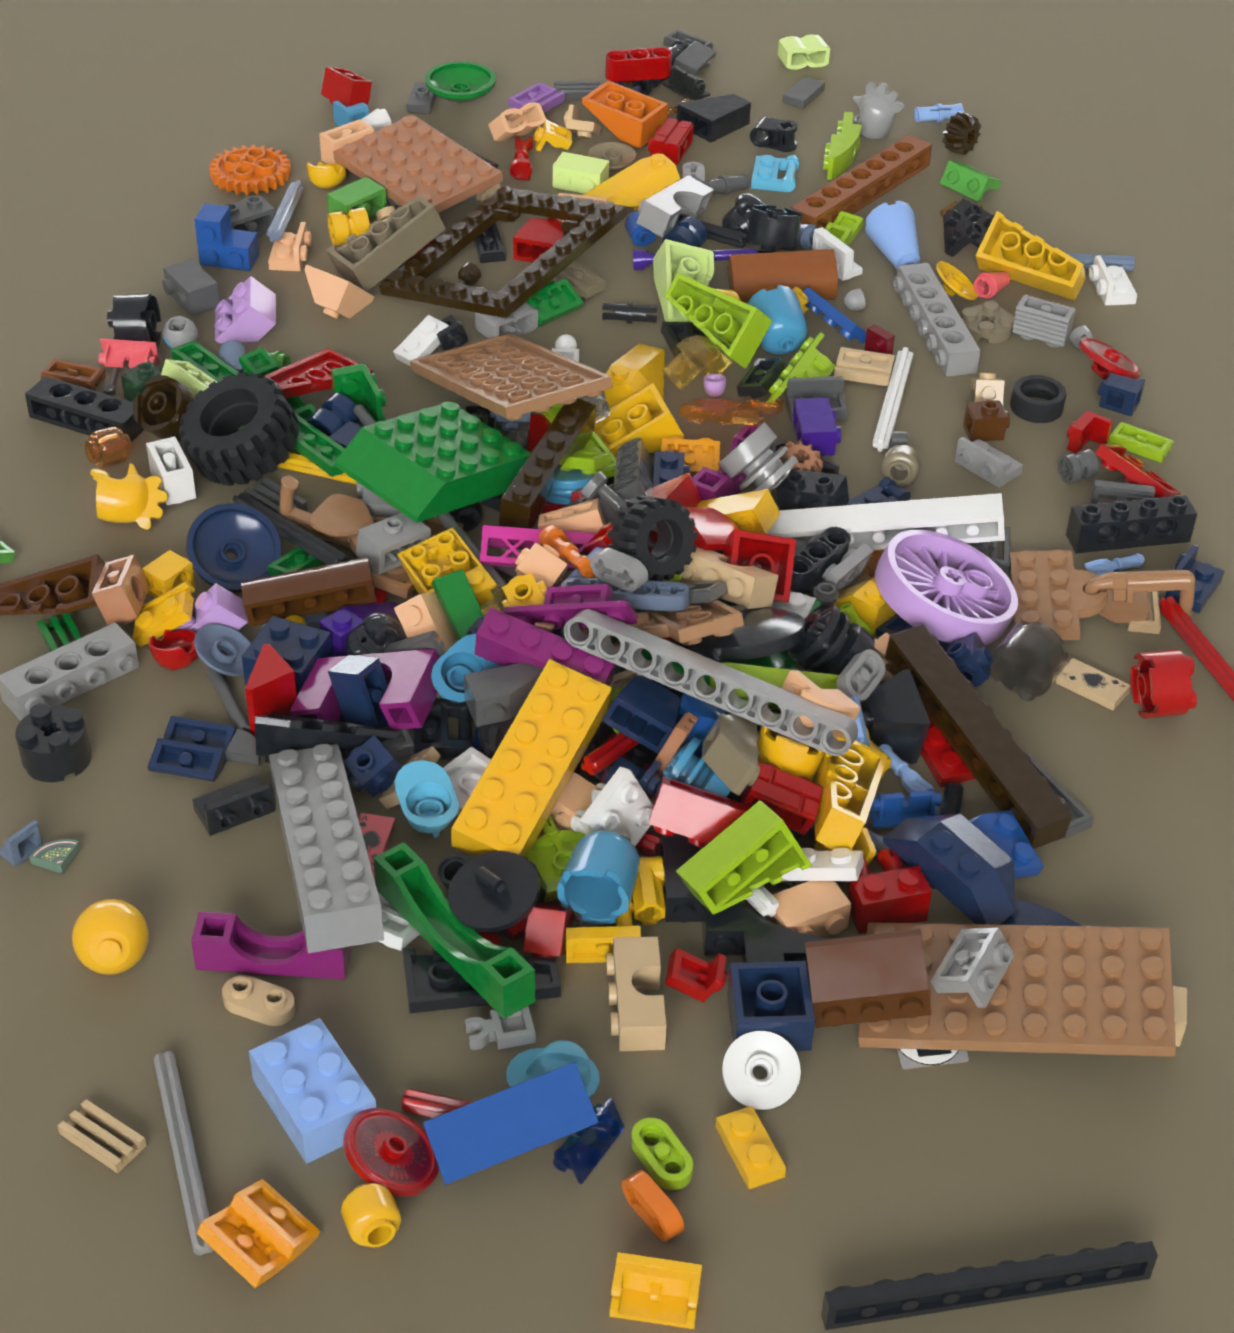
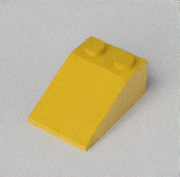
M654 383L595 417L594 432L616 459L619 447L636 438L642 439L648 453H655V451H661L662 438L673 436L685 437Z

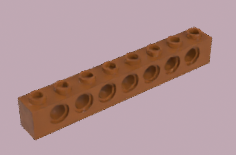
M908 134L796 203L790 209L802 213L801 224H814L817 228L823 227L825 229L829 222L834 223L840 211L855 214L930 165L932 144Z

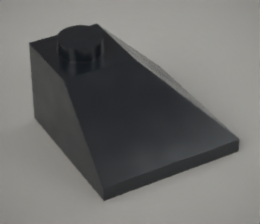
M910 669L902 670L876 687L870 696L863 700L861 709L870 740L878 747L882 744L889 745L900 759L909 764H915L919 759L931 722Z

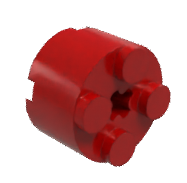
M1178 649L1144 652L1134 655L1133 659H1137L1138 663L1137 666H1131L1130 670L1131 693L1134 703H1141L1144 711H1138L1143 719L1184 715L1189 709L1196 708L1197 696L1195 690L1192 689L1191 675L1194 673V662L1191 656H1184Z

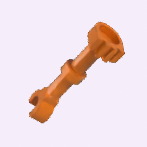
M549 525L540 532L539 544L542 547L546 544L554 548L560 554L559 558L565 563H571L583 577H596L591 569L590 560L585 555L578 553V548L570 542L566 534L559 527Z

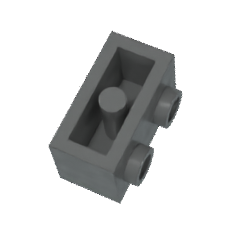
M260 195L250 196L246 200L224 205L230 206L232 229L257 232L258 237L267 233L275 216V208Z
M193 259L163 268L165 279L162 280L164 291L167 295H171L176 300L178 306L183 307L191 316L202 314L206 310L215 308L219 303L217 282Z

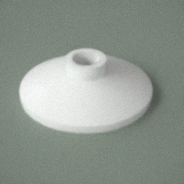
M753 1031L740 1036L730 1045L724 1056L722 1075L727 1090L739 1103L746 1107L753 1106L756 1110H769L784 1104L795 1093L800 1081L801 1066L796 1051L783 1037L769 1031ZM756 1066L764 1067L767 1071V1077L757 1079L753 1075V1068Z

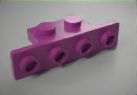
M609 584L547 587L543 605L509 606L503 609V613L531 625H534L536 622L552 623L555 625V628L552 630L564 628L571 618L586 609L595 610L626 624H636L638 620L637 614L628 601H611L613 590ZM579 622L580 628H588L584 623Z

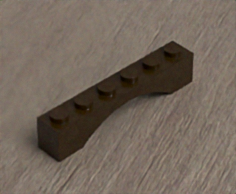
M577 399L572 404L563 405L502 496L499 526L533 528L561 467L575 450L583 449L594 432L597 405L582 399Z

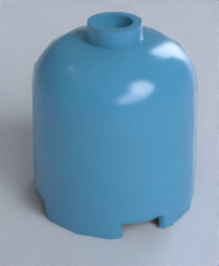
M782 285L777 286L778 289L767 292L765 289L760 290L747 303L756 307L773 320L760 346L767 353L777 356L790 354L800 348L808 332L796 293Z
M607 830L594 831L582 837L573 849L557 886V896L562 907L568 910L570 906L574 911L582 914L581 920L586 923L604 925L616 922L617 917L626 913L629 909L639 875L640 857L635 846L626 837Z

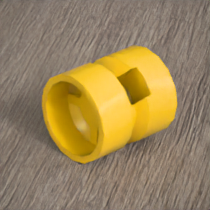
M365 208L351 209L346 215L343 211L328 213V230L334 247L346 244L347 241L345 239L354 233L358 237L370 230V222Z

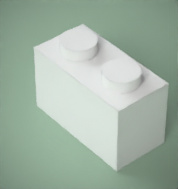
M176 437L146 443L150 472L152 476H158L162 479L159 490L166 492L168 496L165 502L166 505L180 504L196 499L193 470Z

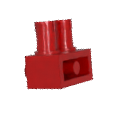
M885 848L877 854V861L884 872L872 874L863 855L864 865L857 881H850L848 900L851 902L850 916L858 934L867 933V926L870 922L918 923L927 921L932 890L919 865L906 868L901 857L892 849H890L892 855L890 856L888 849Z

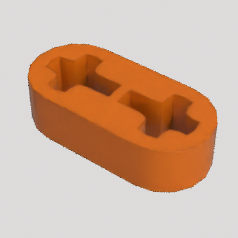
M638 1170L622 1180L621 1187L627 1202L661 1241L667 1242L684 1231V1221L679 1210L645 1171Z

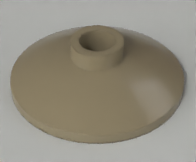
M603 142L592 146L588 151V156L609 160V170L615 171L633 164L636 160V151L631 146L623 143Z

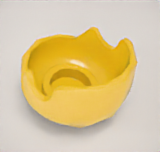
M311 162L307 163L309 180L318 188L332 189L341 184L346 178V169L341 164H323L318 162L317 166H313Z

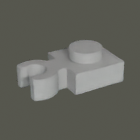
M528 1006L506 1019H503L495 1010H490L489 1020L481 1017H471L465 1020L466 1034L479 1033L469 1036V1048L471 1050L482 1049L489 1042L496 1041L498 1050L536 1043V1032Z

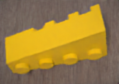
M996 211L975 255L979 270L985 272L1005 271L1008 273L1010 280L1074 301L1086 279L1084 264L1060 249L1051 247L1045 243L1044 239L1030 234L1021 225L1009 221L998 211Z

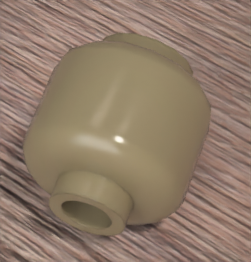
M896 445L885 454L881 465L882 475L884 478L889 477L894 480L897 487H906L917 479L921 467V458L914 448L907 445Z

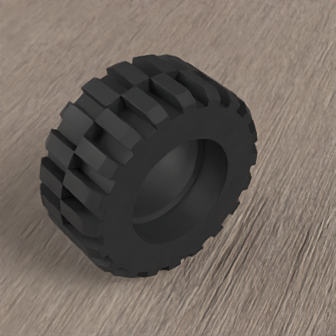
M237 373L235 377L228 375L222 377L223 380L217 383L215 381L210 383L206 390H200L195 395L196 399L188 403L185 409L186 413L182 414L181 426L179 427L181 444L199 472L214 483L234 486V483L238 485L249 484V481L253 479L258 481L264 478L263 475L266 473H273L277 470V465L281 462L284 463L288 459V452L293 451L296 445V439L299 434V421L294 410L275 381L252 373L250 376L247 373ZM245 424H248L247 426H245V427H244L243 429H241L240 431L231 434V433H232L234 430H236L237 428H239V427H241V426H243V425H245Z

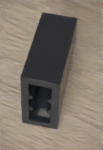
M735 94L681 102L677 104V120L679 122L682 120L692 122L694 125L693 134L712 143L750 124L751 102Z

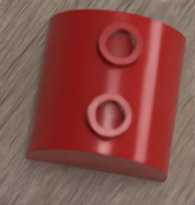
M733 530L729 534L723 550V555L728 556L727 563L737 566H755L779 575L773 601L789 603L796 539Z

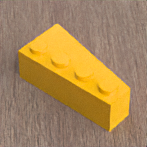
M835 737L839 741H847L846 737ZM856 740L843 755L834 756L825 753L812 782L823 787L818 815L814 821L815 841L822 843L831 851L836 848L852 850L867 820L888 755Z

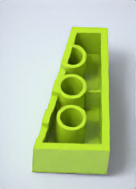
M678 272L664 296L691 320L697 328L706 334L711 341L721 348L726 355L744 369L747 368L773 322L756 307Z

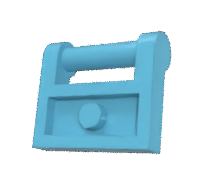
M771 155L756 156L751 189L792 192L796 186L795 172L799 167V158L796 155H789L787 158H776ZM779 170L786 171L785 177L782 179H778Z

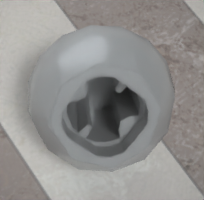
M172 317L163 327V339L170 348L196 341L198 338L197 327L188 317Z

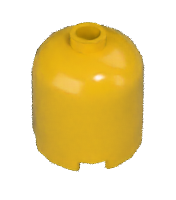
M760 727L757 740V748L760 749L758 762L774 764L783 772L796 777L803 776L813 782L825 752L766 727Z

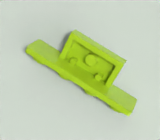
M822 332L814 339L809 336L799 348L800 350L789 361L790 364L779 375L780 378L770 387L768 391L771 393V396L766 401L769 406L785 391L788 379L830 376L836 366L827 356L816 349L819 342L825 336Z

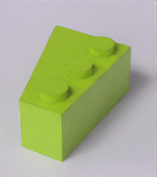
M759 800L677 869L676 872L689 891L714 915L753 896L752 890L768 882L775 885L783 881L782 875L798 867L803 871L811 867L812 864L785 822Z

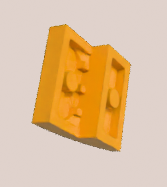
M261 1179L236 1193L230 1206L203 1220L196 1234L254 1288H257L305 1251L319 1237L321 1231L264 1179Z

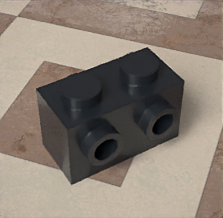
M792 469L788 477L777 488L780 510L844 506L849 502L846 475Z

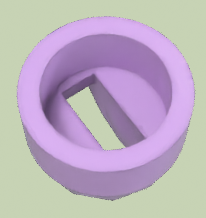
M709 374L704 376V389L708 395L717 397L725 391L726 377L724 375Z

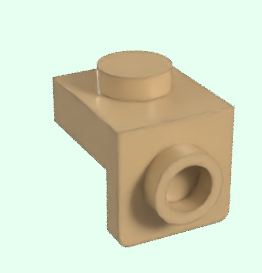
M569 105V109L564 115L566 129L578 133L577 136L581 138L591 139L592 135L600 136L601 126L595 122L579 120L580 108L575 105Z
M982 372L979 373V378L971 377V389L975 390L974 402L1000 400L1003 406L1005 380L996 378V373Z

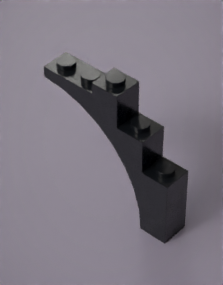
M677 833L674 836L662 834L661 856L664 868L665 922H702L704 955H718L719 953L725 956L741 955L742 963L806 961L809 977L805 942L828 939L798 933L774 924L747 909L740 902L713 915L689 891L676 872L677 869L698 853L701 847L689 843V837Z

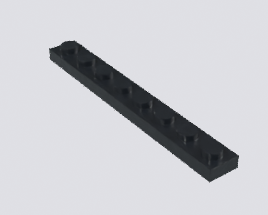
M1128 1241L1110 1248L1097 1250L1095 1248H1084L1077 1253L1058 1256L1045 1254L1037 1259L1020 1262L1006 1260L994 1266L981 1268L967 1266L955 1272L936 1275L933 1273H923L915 1278L897 1281L883 1279L872 1285L859 1287L840 1286L832 1291L825 1292L821 1317L825 1330L1146 1280L1151 1278L1158 1254L1152 1241L1142 1243Z

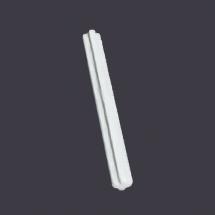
M903 347V350L897 353L872 446L877 448L878 452L888 449L892 438V432L914 356L913 352L908 351L909 348Z

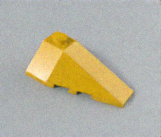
M638 344L612 363L606 374L611 376L613 388L602 391L601 407L610 409L654 383L664 400L665 349Z

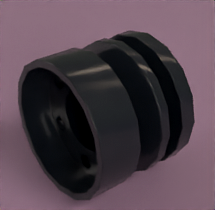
M827 602L814 609L804 619L805 638L798 645L788 649L787 654L796 662L799 661V664L806 670L812 669V672L840 675L856 654L868 649H874L875 638L857 623L850 624L849 616L840 612V609L832 602Z

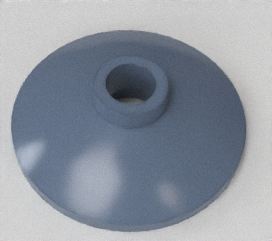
M209 624L200 628L194 638V647L200 659L219 673L229 676L244 675L241 656L250 646V641L237 630L225 625Z

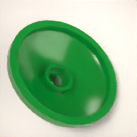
M454 61L431 68L426 73L425 84L436 96L448 101L462 103L476 100L488 94L496 84V77L494 72L484 65L467 61Z

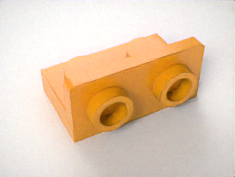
M678 436L662 438L661 452L674 451L685 453L684 465H690L691 476L694 477L703 467L716 472L719 470L720 441H713L710 438L690 440Z

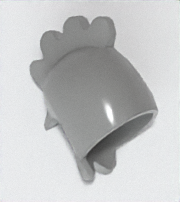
M869 82L866 85L865 95L853 97V100L859 106L860 114L853 117L852 124L862 125V136L869 139H882L890 132L896 113H899L904 108V104L897 100L899 95L896 91H888L886 83H881L877 86L874 82Z

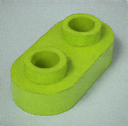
M644 1118L638 1121L632 1129L631 1147L651 1177L660 1187L667 1190H679L686 1187L691 1182L693 1176V1159L686 1148L663 1120ZM647 1142H654V1143H656V1145L650 1146V1145H647L646 1143H647ZM675 1171L677 1172V1174H670L667 1172Z

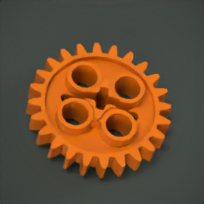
M252 144L250 148L242 145L241 149L232 147L233 151L223 150L224 154H216L217 158H212V163L209 164L210 179L213 180V185H218L219 189L226 188L227 193L234 190L236 195L241 192H245L246 196L250 192H254L256 195H259V191L269 193V188L277 190V185L284 186V181H289V176H291L290 159H287V155L282 154L281 150L274 152V147L265 149V145L256 148L255 144Z

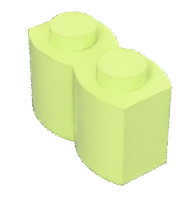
M806 35L802 38L789 36L779 40L777 55L788 69L797 70L806 66L813 68L823 67L829 64L830 48L819 35Z

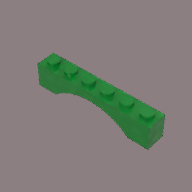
M405 842L373 857L377 891L503 1019L535 1002V969L512 947H502L493 944L473 929L460 923L452 913L448 900L433 879L426 863Z

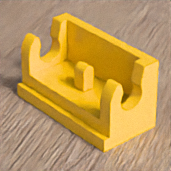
M618 1252L611 1289L612 1298L609 1316L694 1329L702 1265Z

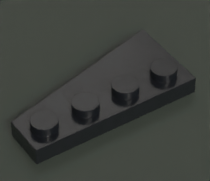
M402 948L409 1013L490 1005L437 951L434 950L433 956L417 955L416 949ZM523 957L535 969V1000L561 997V983L556 959Z

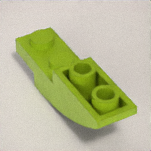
M844 112L843 121L838 120L837 134H832L831 143H826L823 170H828L827 180H833L844 173L855 161L859 152L862 125L852 124L854 112Z

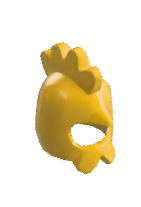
M132 463L129 464L128 474L123 479L110 478L108 472L98 468L90 471V475L97 481L96 510L98 519L113 523L137 522L140 528L147 531L152 528L151 519H161L163 516V510L158 505L165 503L168 496L166 492L158 490L162 484L160 477L151 476L145 479L138 474Z

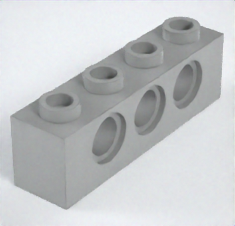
M116 622L1 674L0 692L2 701L20 721L30 714V709L37 704L58 706L139 668L136 644Z

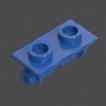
M933 789L909 792L908 798H904L903 793H877L869 811L873 829L897 827L907 818L940 815L937 806H941L940 792H934Z

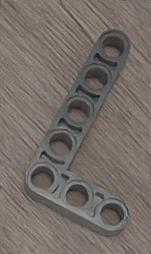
M641 438L626 442L619 447L617 452L614 484L608 487L623 500L637 499V496H652L654 463ZM599 494L594 498L599 499L607 524L611 522L613 517H618L614 513L616 509ZM583 497L564 506L563 508L590 500L586 497Z

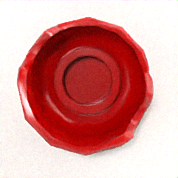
M167 629L160 640H157L155 636H150L148 646L152 657L160 667L175 671L188 667L199 657L194 647L196 633L185 629L174 632Z

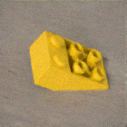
M453 527L397 554L418 594L435 592L431 584L433 579L463 569L484 616L486 617L490 608L498 611L502 610L497 584Z

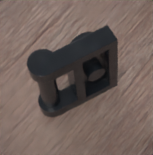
M434 701L422 728H414V754L433 746L441 757L457 758L470 747L475 749V744L472 742V716L466 702ZM448 717H456L458 719V740H448Z

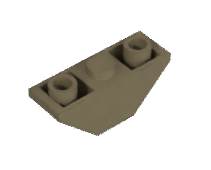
M735 714L720 715L703 740L702 759L733 793L740 796L747 785L752 786L760 772V767L758 766L760 749L757 748L759 732L757 731V724Z

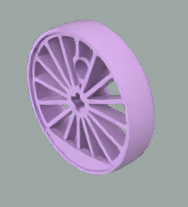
M908 530L897 534L886 546L875 570V581L880 594L902 619L913 627L924 624L928 631L938 640L950 644L975 632L985 646L994 643L1005 632L1017 610V593L1003 570L989 557L971 545L939 532Z

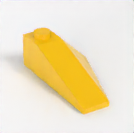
M663 153L653 154L651 157L637 161L586 192L583 196L606 198L608 202L633 208L636 211L644 199L652 197L655 193H659L667 186L669 187L681 179L676 165Z
M875 577L841 590L838 599L834 603L838 608L845 603H852L858 616L873 629L874 638L877 636L876 629L897 614L880 594Z

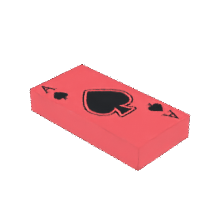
M361 813L358 820L372 873L375 877L373 857L387 851L396 827L395 818Z

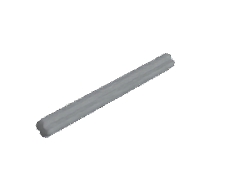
M171 1051L158 1053L154 1057L155 1070L193 1253L201 1256L214 1251L196 1234L201 1222L210 1217L175 1054Z

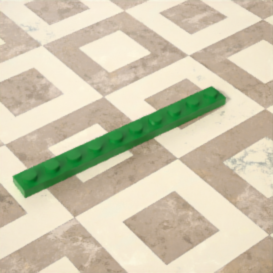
M195 340L170 349L173 360L188 361L217 382L223 380L222 377L228 375L235 377L239 373ZM296 414L299 421V434L294 449L330 476L343 474L344 472L335 467V460L345 448Z

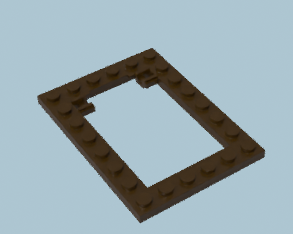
M508 186L501 187L490 198L484 200L480 206L467 213L466 217L453 224L447 232L438 236L428 247L423 248L414 258L406 261L400 269L390 274L386 280L379 284L380 292L382 295L507 318L627 216L626 206L616 205L613 202H596L592 199H576L572 196L537 193L528 189L517 190ZM521 213L564 220L561 224L562 231L569 232L549 250L541 254L531 265L524 268L518 276L510 280L500 291L427 278L498 220L514 222L521 216Z

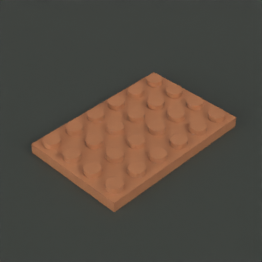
M413 114L405 116L391 125H386L376 132L364 135L361 139L345 144L342 148L333 151L336 162L361 179L368 177L385 187L386 196L400 206L421 196L434 205L438 213L503 181V173Z

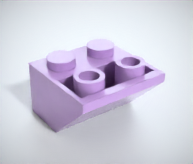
M252 276L244 283H238L232 295L226 300H221L215 308V341L218 343H224L229 340L258 342L276 325V294Z

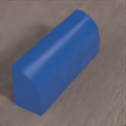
M573 1062L425 1121L423 1125L445 1185L599 1122L577 1065Z

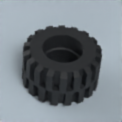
M637 496V499L626 501L627 507L620 506L616 511L618 517L612 518L610 524L613 525V529L608 531V538L612 539V543L608 547L641 561L647 569L649 580H671L674 578V574L680 575L684 572L683 566L690 565L693 560L690 555L692 552L695 553L697 548L694 545V539H698V533L693 531L696 523L693 518H688L690 515L689 510L681 507L682 504L677 501L652 496ZM656 524L658 540L654 549L649 552L647 539L651 528Z

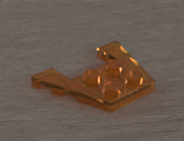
M693 399L680 405V417L688 418V422L704 423L706 420L716 421V424L722 425L737 423L758 426L764 422V414L778 415L783 412V400H772L771 403L749 399L744 402L731 401V399Z

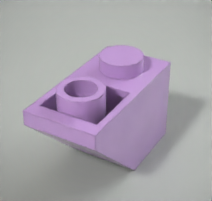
M215 583L207 592H203L198 596L193 604L192 619L175 628V631L185 629L197 633L200 628L209 624L225 625L239 631L248 622L243 599Z

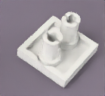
M619 767L607 784L598 783L596 785L598 790L593 789L591 793L592 804L586 811L579 809L575 812L577 816L573 815L571 818V828L575 832L584 834L602 830L616 832L626 837L636 846L651 826L648 823L653 804L631 770Z

